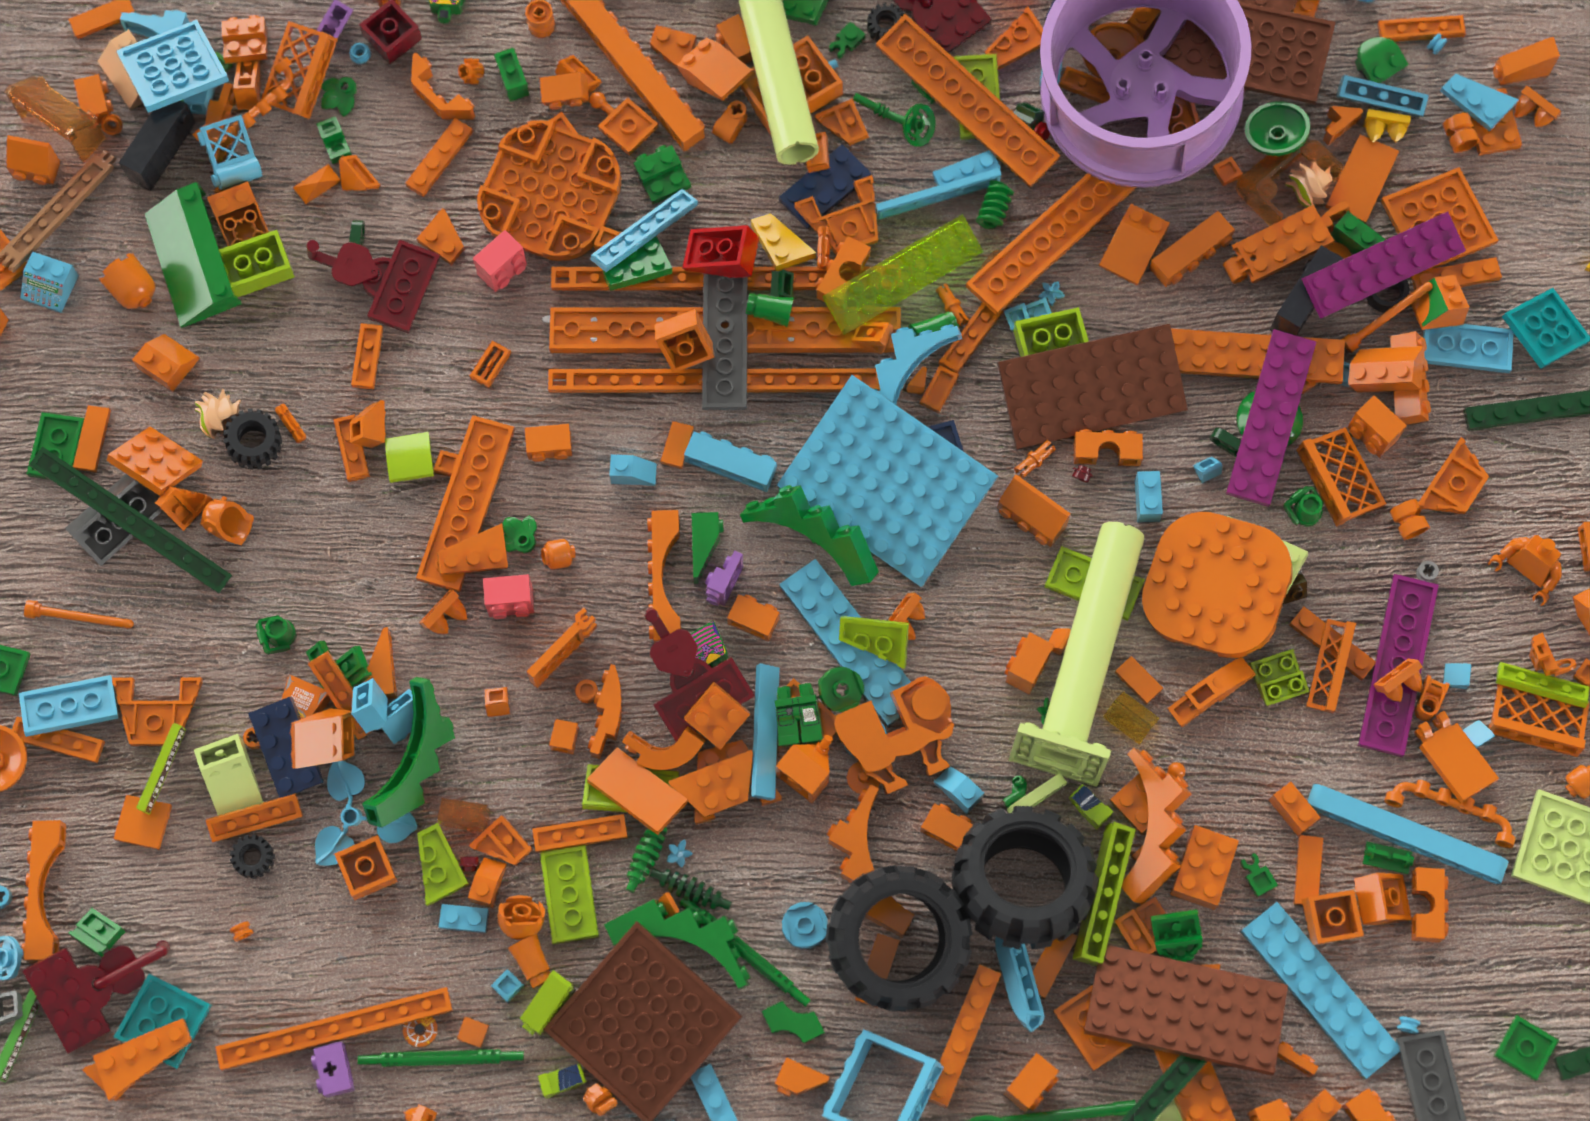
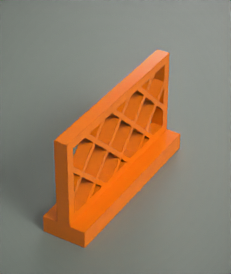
M288 21L261 100L284 82L285 79L278 81L276 77L278 72L274 69V66L284 59L285 51L291 48L294 57L290 61L292 63L297 62L300 69L293 74L294 79L302 75L304 82L302 86L296 88L293 81L291 85L293 91L287 93L288 96L281 101L283 105L279 104L277 100L270 105L310 120L338 39L327 33ZM293 28L298 29L301 37L295 41L291 39ZM313 35L319 36L317 44L310 47L307 39ZM304 42L307 50L298 55L295 46ZM309 55L311 62L303 68L300 59ZM293 95L297 99L294 109L290 108L286 99Z
M1346 427L1313 440L1311 438L1304 440L1296 449L1336 527L1350 519L1386 505ZM1343 436L1346 442L1345 448L1334 444L1335 437ZM1320 443L1328 446L1326 455L1318 452L1315 445ZM1331 449L1343 453L1340 461L1329 456ZM1346 454L1354 457L1356 461L1355 467L1344 463ZM1327 461L1338 466L1336 474L1328 471L1326 467ZM1342 468L1353 472L1351 480L1339 476ZM1356 473L1364 476L1366 480L1365 486L1354 482ZM1337 481L1349 485L1346 493L1338 490L1336 486ZM1352 487L1363 491L1361 499L1350 495ZM1366 493L1373 495L1378 503L1370 504L1365 502ZM1348 500L1359 504L1357 511L1350 513L1346 505Z
M1497 684L1492 718L1488 728L1496 736L1578 757L1585 747L1586 740H1584L1590 703L1587 704L1586 708H1582L1581 716L1575 719L1568 709L1575 705ZM1503 687L1511 689L1516 696L1507 700L1502 693ZM1527 694L1534 695L1538 703L1530 706L1523 696ZM1519 700L1525 710L1518 714L1511 706V703ZM1549 700L1556 701L1560 709L1552 712L1546 702ZM1540 705L1547 713V716L1539 719L1533 709ZM1506 706L1512 717L1508 719L1498 717L1499 709ZM1528 712L1535 723L1531 725L1525 724L1520 716ZM1561 712H1564L1570 722L1563 726L1555 716ZM1551 719L1557 729L1554 731L1547 730L1543 722ZM1574 725L1579 732L1578 738L1570 736L1565 728Z

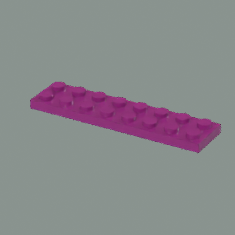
M1447 211L1302 278V281L1321 319L1463 253L1466 249Z
M1273 329L1226 495L1266 507L1270 506L1316 341Z
M1394 574L1392 577L1375 659L1376 662L1373 668L1357 745L1359 747L1399 757L1405 755L1417 691L1407 687L1404 682L1401 683L1403 697L1402 701L1398 702L1391 700L1384 693L1377 692L1373 684L1408 658L1419 660L1423 666L1439 587L1438 584Z

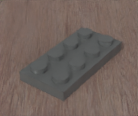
M1444 1030L1397 1038L1396 1043L1400 1050L1399 1055L1415 1121H1466Z

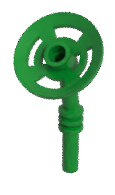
M858 93L853 97V101L874 111L875 115L878 113V116H882L883 119L887 118L903 125L904 137L912 146H924L934 134L936 126L933 110L926 104L919 103L913 105L904 117L891 111L889 107L885 108L886 105L881 106L880 102L877 104ZM920 109H922L926 113L927 118L924 116L923 113L919 112ZM925 125H927V131L925 135L921 138L920 134L922 133Z

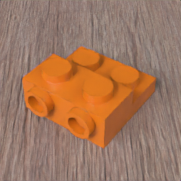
M251 15L248 19L231 17L227 21H222L223 59L225 64L267 59V26L264 17Z

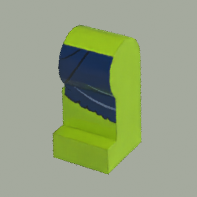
M1083 784L1068 797L1071 803L1078 809V812L1096 830L1114 812L1110 807L1105 806Z
M581 1064L538 1076L543 1096L546 1099L586 1083Z

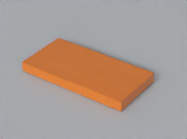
M1360 134L1325 208L1331 209L1338 203L1346 200L1350 207V213L1366 224L1399 151L1380 142H1372L1370 138Z
M618 747L587 778V783L657 835L688 803L687 798L644 766L636 763L633 758Z

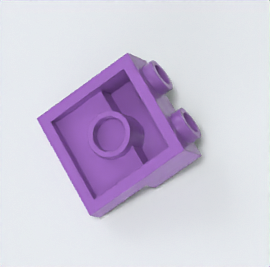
M735 550L732 556H727L723 565L725 570L716 567L714 573L710 572L707 576L705 594L708 597L706 601L712 605H726L743 569V554Z

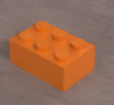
M1194 825L1190 831L1180 862L1181 867L1177 871L1170 895L1215 910L1219 904L1239 840Z

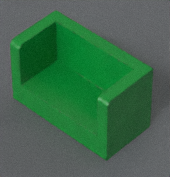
M514 47L495 53L496 66L509 102L529 96L528 85Z

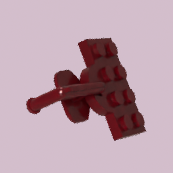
M893 0L900 9L911 11L912 20L948 53L992 21V18L977 0Z
M399 239L392 258L379 257L373 259L367 247L353 242L345 243L340 248L337 258L319 252V243L316 240H309L307 242V255L310 260L331 267L332 277L339 283L351 287L362 283L366 293L374 298L367 319L409 334L439 262L440 254Z
M653 607L647 608L645 618L652 623L661 638L651 646L650 656L658 670L671 673L670 687L672 689V693L653 705L676 742L688 726L697 732L694 727L685 721L684 716L713 682L740 704L755 696L732 657L711 668L707 662L696 658L698 646L687 630L677 629L669 633L658 612Z
M161 940L156 944L155 949L136 958L131 948L119 945L104 953L99 967L96 965L77 967L69 950L65 947L27 967L22 972L68 1054L111 1031V1027L101 1009L107 1005L112 992L126 995L140 988L145 981V973L142 968L167 955L170 945L167 941Z

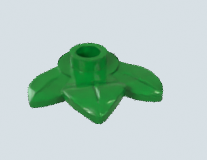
M342 77L341 79L329 78L325 80L321 86L322 90L325 91L321 98V108L327 110L337 107L340 114L345 117L355 105L356 82L350 77ZM348 84V88L343 90V86Z
M530 515L525 517L522 522L515 517H506L504 519L503 531L505 533L506 552L517 550L521 553H529L534 549L536 544L534 534L537 530V524ZM524 539H527L524 544H521Z

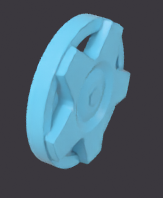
M1 936L0 943L3 942V945L0 947V980H10L18 975L22 957H24L23 949L20 948L18 941L14 937Z

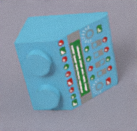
M32 252L23 271L21 299L62 313L79 274L71 264Z

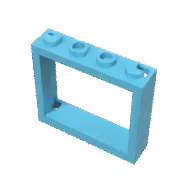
M863 1029L861 1035L855 1041V1048L851 1056L845 1061L841 1077L835 1082L831 1098L824 1105L822 1116L828 1121H851L839 1116V1113L872 1044L875 1043L924 1064L898 1121H919L943 1066L933 1058Z

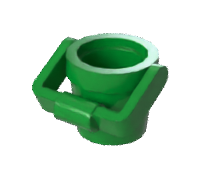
M1305 486L1303 489H1299L1292 494L1290 499L1284 503L1283 508L1294 525L1300 524L1308 527L1319 522L1322 517L1324 503L1314 487ZM1293 504H1295V505H1294V508H1293V511H1292L1291 508H1290V506L1293 505Z
M277 615L259 619L256 623V634L266 654L270 655L291 649L290 645L296 638V629L290 621Z

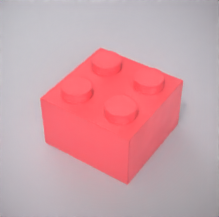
M506 230L473 257L477 275L494 292L505 288L514 275L522 273L527 265L523 247Z
M529 574L483 578L484 603L489 617L504 619L507 615L527 617L529 613H535L533 586Z

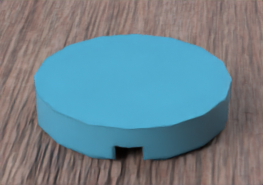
M799 902L791 906L785 913L782 920V932L792 946L800 949H811L825 939L828 919L824 911L817 905L810 902Z

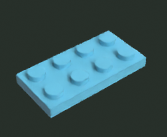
M1470 324L1423 330V338H1425L1427 349L1424 351L1425 359L1428 364L1510 373L1512 370L1514 333L1511 329Z
M111 675L19 693L23 728L26 737L119 719Z

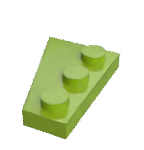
M849 616L840 617V641L860 650H866L885 661L893 662L898 667L906 668L909 623Z
M439 823L417 833L427 907L469 885Z

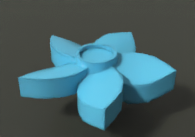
M1059 281L1054 282L1051 286L1043 282V289L1045 291L1038 296L1040 299L1048 298L1051 306L1055 303V298L1061 299L1065 297L1064 293L1059 290Z
M682 840L678 847L674 844H669V849L672 853L669 854L667 862H676L677 865L683 868L685 864L684 857H689L693 854L685 849L686 840Z

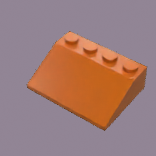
M806 36L795 42L793 46L811 114L843 95V82L810 37ZM752 67L753 74L740 86L760 122L771 135L755 67Z

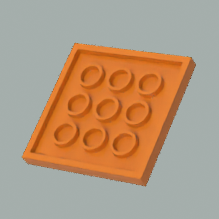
M1460 167L1381 199V203L1397 234L1447 211L1449 212L1466 251L1426 270L1440 267L1495 245L1499 241Z

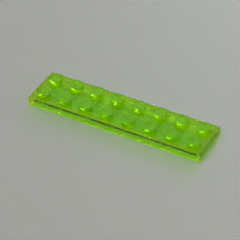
M961 214L822 297L843 335L984 251L964 215Z

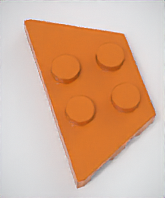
M1461 437L1419 500L1418 504L1421 509L1465 514L1486 483L1489 476L1484 468L1479 465L1475 454H1471L1465 445L1466 441L1464 438Z
M750 750L668 781L669 785L687 798L688 803L703 817L748 801L753 752Z

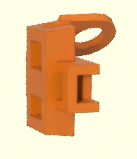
M1543 632L1532 637L1529 657L1535 671L1542 669L1545 676H1558L1576 668L1577 664L1574 659L1566 658L1555 661ZM1567 663L1571 664V665L1568 666V667H1564V668L1559 667V666H1561V665H1563V664H1567Z

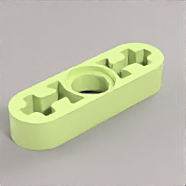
M1060 773L1016 801L1006 810L1008 813H1012L1014 806H1032L1033 808L1062 789L1068 782Z

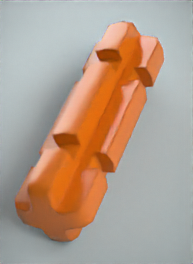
M821 226L818 230L817 267L826 269L830 255V228Z
M285 404L277 406L275 411L290 434H292L294 440L297 443L304 441L307 436Z

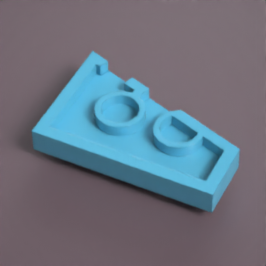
M1455 74L1440 90L1441 93L1468 113L1489 132L1519 100L1458 74Z

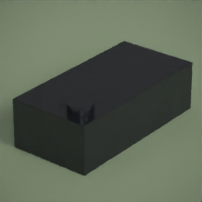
M177 101L152 111L118 162L130 181L152 191L196 124V120L186 103Z
M1321 245L1312 260L1309 259L1304 266L1303 274L1277 312L1270 331L1273 332V329L1297 336L1315 309L1302 278L1337 263L1344 258Z

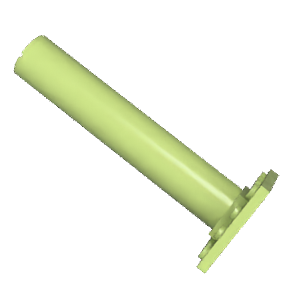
M738 0L777 160L782 164L788 165L806 162L818 154L819 146L782 0Z
M1107 522L1101 526L1043 728L1039 729L1037 725L1032 723H1020L1008 761L1055 775L1061 773L1065 778L1097 787L1109 760L1111 750L1106 749V746L1093 743L1092 745L1087 741L1144 542V534L1137 528L1130 525L1125 526L1124 523Z

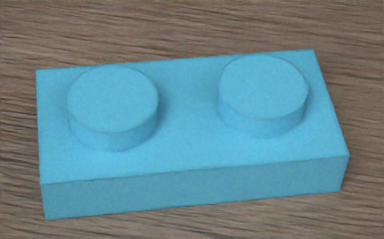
M442 904L439 928L486 933L489 909Z

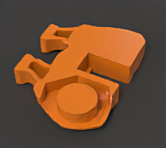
M926 676L919 677L909 684L890 692L904 727L886 734L871 700L835 717L834 728L839 740L859 761L864 773L883 785L885 794L907 786L906 780L898 777L892 771L893 766L891 763L896 757L911 755L919 751L922 757V764L926 766L927 776L950 767L948 762L941 758V740L949 738L954 727V723L951 720L950 697L940 684Z

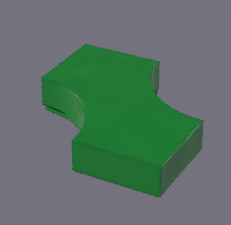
M783 1001L761 1011L772 1033L780 1031L791 1032L798 1036L803 1044L825 1034L814 1011L806 1014L796 1013L790 1010Z

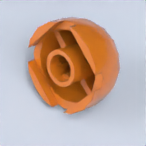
M522 895L510 896L506 898L505 903L502 904L501 902L499 904L498 924L506 936L515 940H523L529 936L536 935L541 930L544 923L545 908L540 902L538 904L532 902V897Z

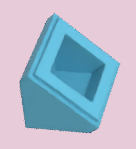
M1211 456L1194 464L1193 467L1201 482L1204 483L1221 475L1223 465Z

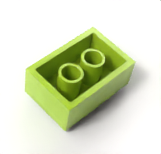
M278 230L219 249L232 291L237 297L295 278Z
M1079 307L1015 321L1013 329L1020 357L1089 341Z

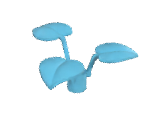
M345 761L333 762L327 778L329 794L335 800L342 801L348 797L346 808L341 812L340 816L341 821L344 823V831L342 832L338 827L329 826L322 829L317 835L315 841L316 864L321 866L338 864L334 853L355 845L354 840L346 836L348 827L357 826L361 821H367L366 816H363L359 809L352 807V795L359 794L364 788V774L358 767ZM409 812L382 828L377 827V833L383 841L397 843L417 829V823Z

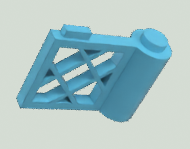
M241 115L199 128L200 132L197 133L200 145H205L213 167L211 180L214 187L223 190L262 177L260 164L254 155ZM231 122H238L240 130L237 136L226 131ZM214 128L221 132L216 143L209 140L206 130ZM224 134L235 139L230 150L220 145ZM238 141L245 144L248 154L240 156L233 152ZM218 148L228 153L225 161L217 163L214 156Z

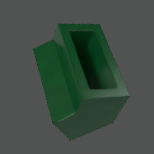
M1025 102L1017 104L1014 113L1034 131L1037 124L1043 122L1045 111Z
M786 270L772 271L770 296L792 297L794 273Z

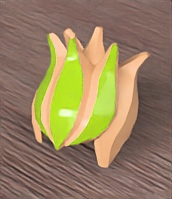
M1313 158L1310 168L1300 163L1299 167L1302 171L1291 169L1289 177L1294 181L1286 182L1285 185L1295 191L1299 203L1306 208L1314 204H1324L1325 202L1322 198L1327 197L1325 191L1333 181L1330 174L1331 167L1323 171L1318 167Z
M222 389L218 399L204 392V396L201 397L204 402L195 401V404L199 407L195 408V411L201 414L200 428L207 437L215 439L217 433H224V430H226L225 425L227 421L232 422L231 417L233 415L239 416L241 400L233 404L230 401V395L226 396L224 389Z

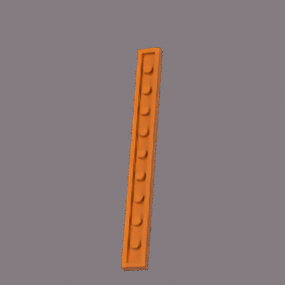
M445 987L215 1046L219 1068L223 1071L452 1012L453 1008L449 990Z

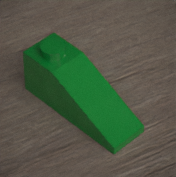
M718 512L691 513L694 584H699L720 541V533H724L723 519H719Z

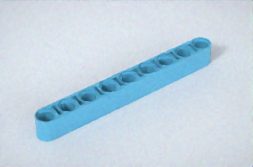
M1313 784L1307 801L1318 814L1488 882L1502 883L1509 863L1507 859L1323 785Z

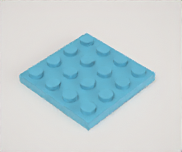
M197 20L117 50V54L148 113L229 82L224 68Z

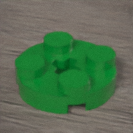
M834 667L828 670L818 681L820 700L830 711L843 713L857 707L860 704L859 701L862 695H864L862 678L857 672L846 667ZM839 684L846 686L843 696L836 691Z

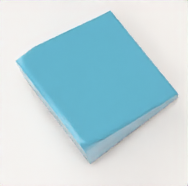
M1446 663L1443 683H1450L1449 687L1466 689L1470 684L1471 664Z
M1480 720L1463 729L1476 748H1479L1495 737L1494 733Z

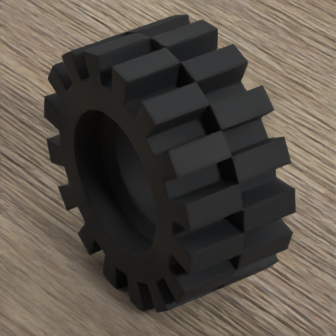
M887 2L883 3V7L877 4L876 9L872 8L867 19V31L872 40L876 38L875 42H878L890 30L881 28L878 25L879 20L889 18L894 21L895 25L904 15L903 10L900 11L899 6L894 8L893 3L887 6Z
M252 834V836L245 835L244 839L239 838L237 840L238 843L232 846L234 848L233 851H230L232 867L240 875L248 879L249 877L252 879H257V876L263 877V873H268L270 871L269 867L274 865L273 859H275V854L273 853V848L261 836L258 837ZM251 848H256L261 853V859L255 865H247L244 861V854Z

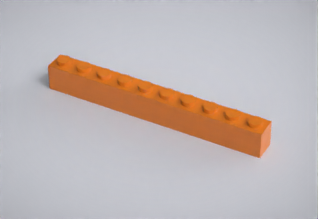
M561 0L684 152L705 138L703 122L692 115L690 106L679 99L680 96L674 87H669L664 74L656 71L653 61L650 57H645L642 54L640 45L629 38L630 35L624 26H619L616 16L612 11L608 12L606 10L603 0Z

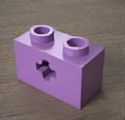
M334 0L318 26L317 31L327 33L338 39L351 17L353 9L338 0ZM313 35L312 41L317 43L319 36Z
M337 1042L313 1049L314 1056H311L314 1070H318L320 1079H316L319 1093H323V1096L329 1098L355 1091L345 1044ZM330 1065L337 1068V1070L333 1071L334 1076L327 1073L330 1070Z

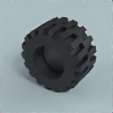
M248 409L247 413H244L243 410L239 411V416L233 415L231 417L232 422L227 421L225 425L226 430H224L223 435L228 455L231 456L234 463L238 462L242 468L247 465L248 469L253 470V466H257L258 469H262L263 464L269 466L271 464L270 460H276L278 457L277 452L280 453L281 451L280 444H282V438L276 420L274 418L271 419V415L267 412L263 414L262 410L257 409V412H253V409ZM250 431H259L266 436L264 442L254 448H248L240 444L242 436Z

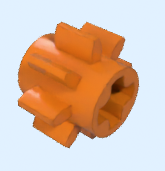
M465 58L464 64L459 65L458 74L464 80V84H479V79L483 78L485 69L479 63V59Z

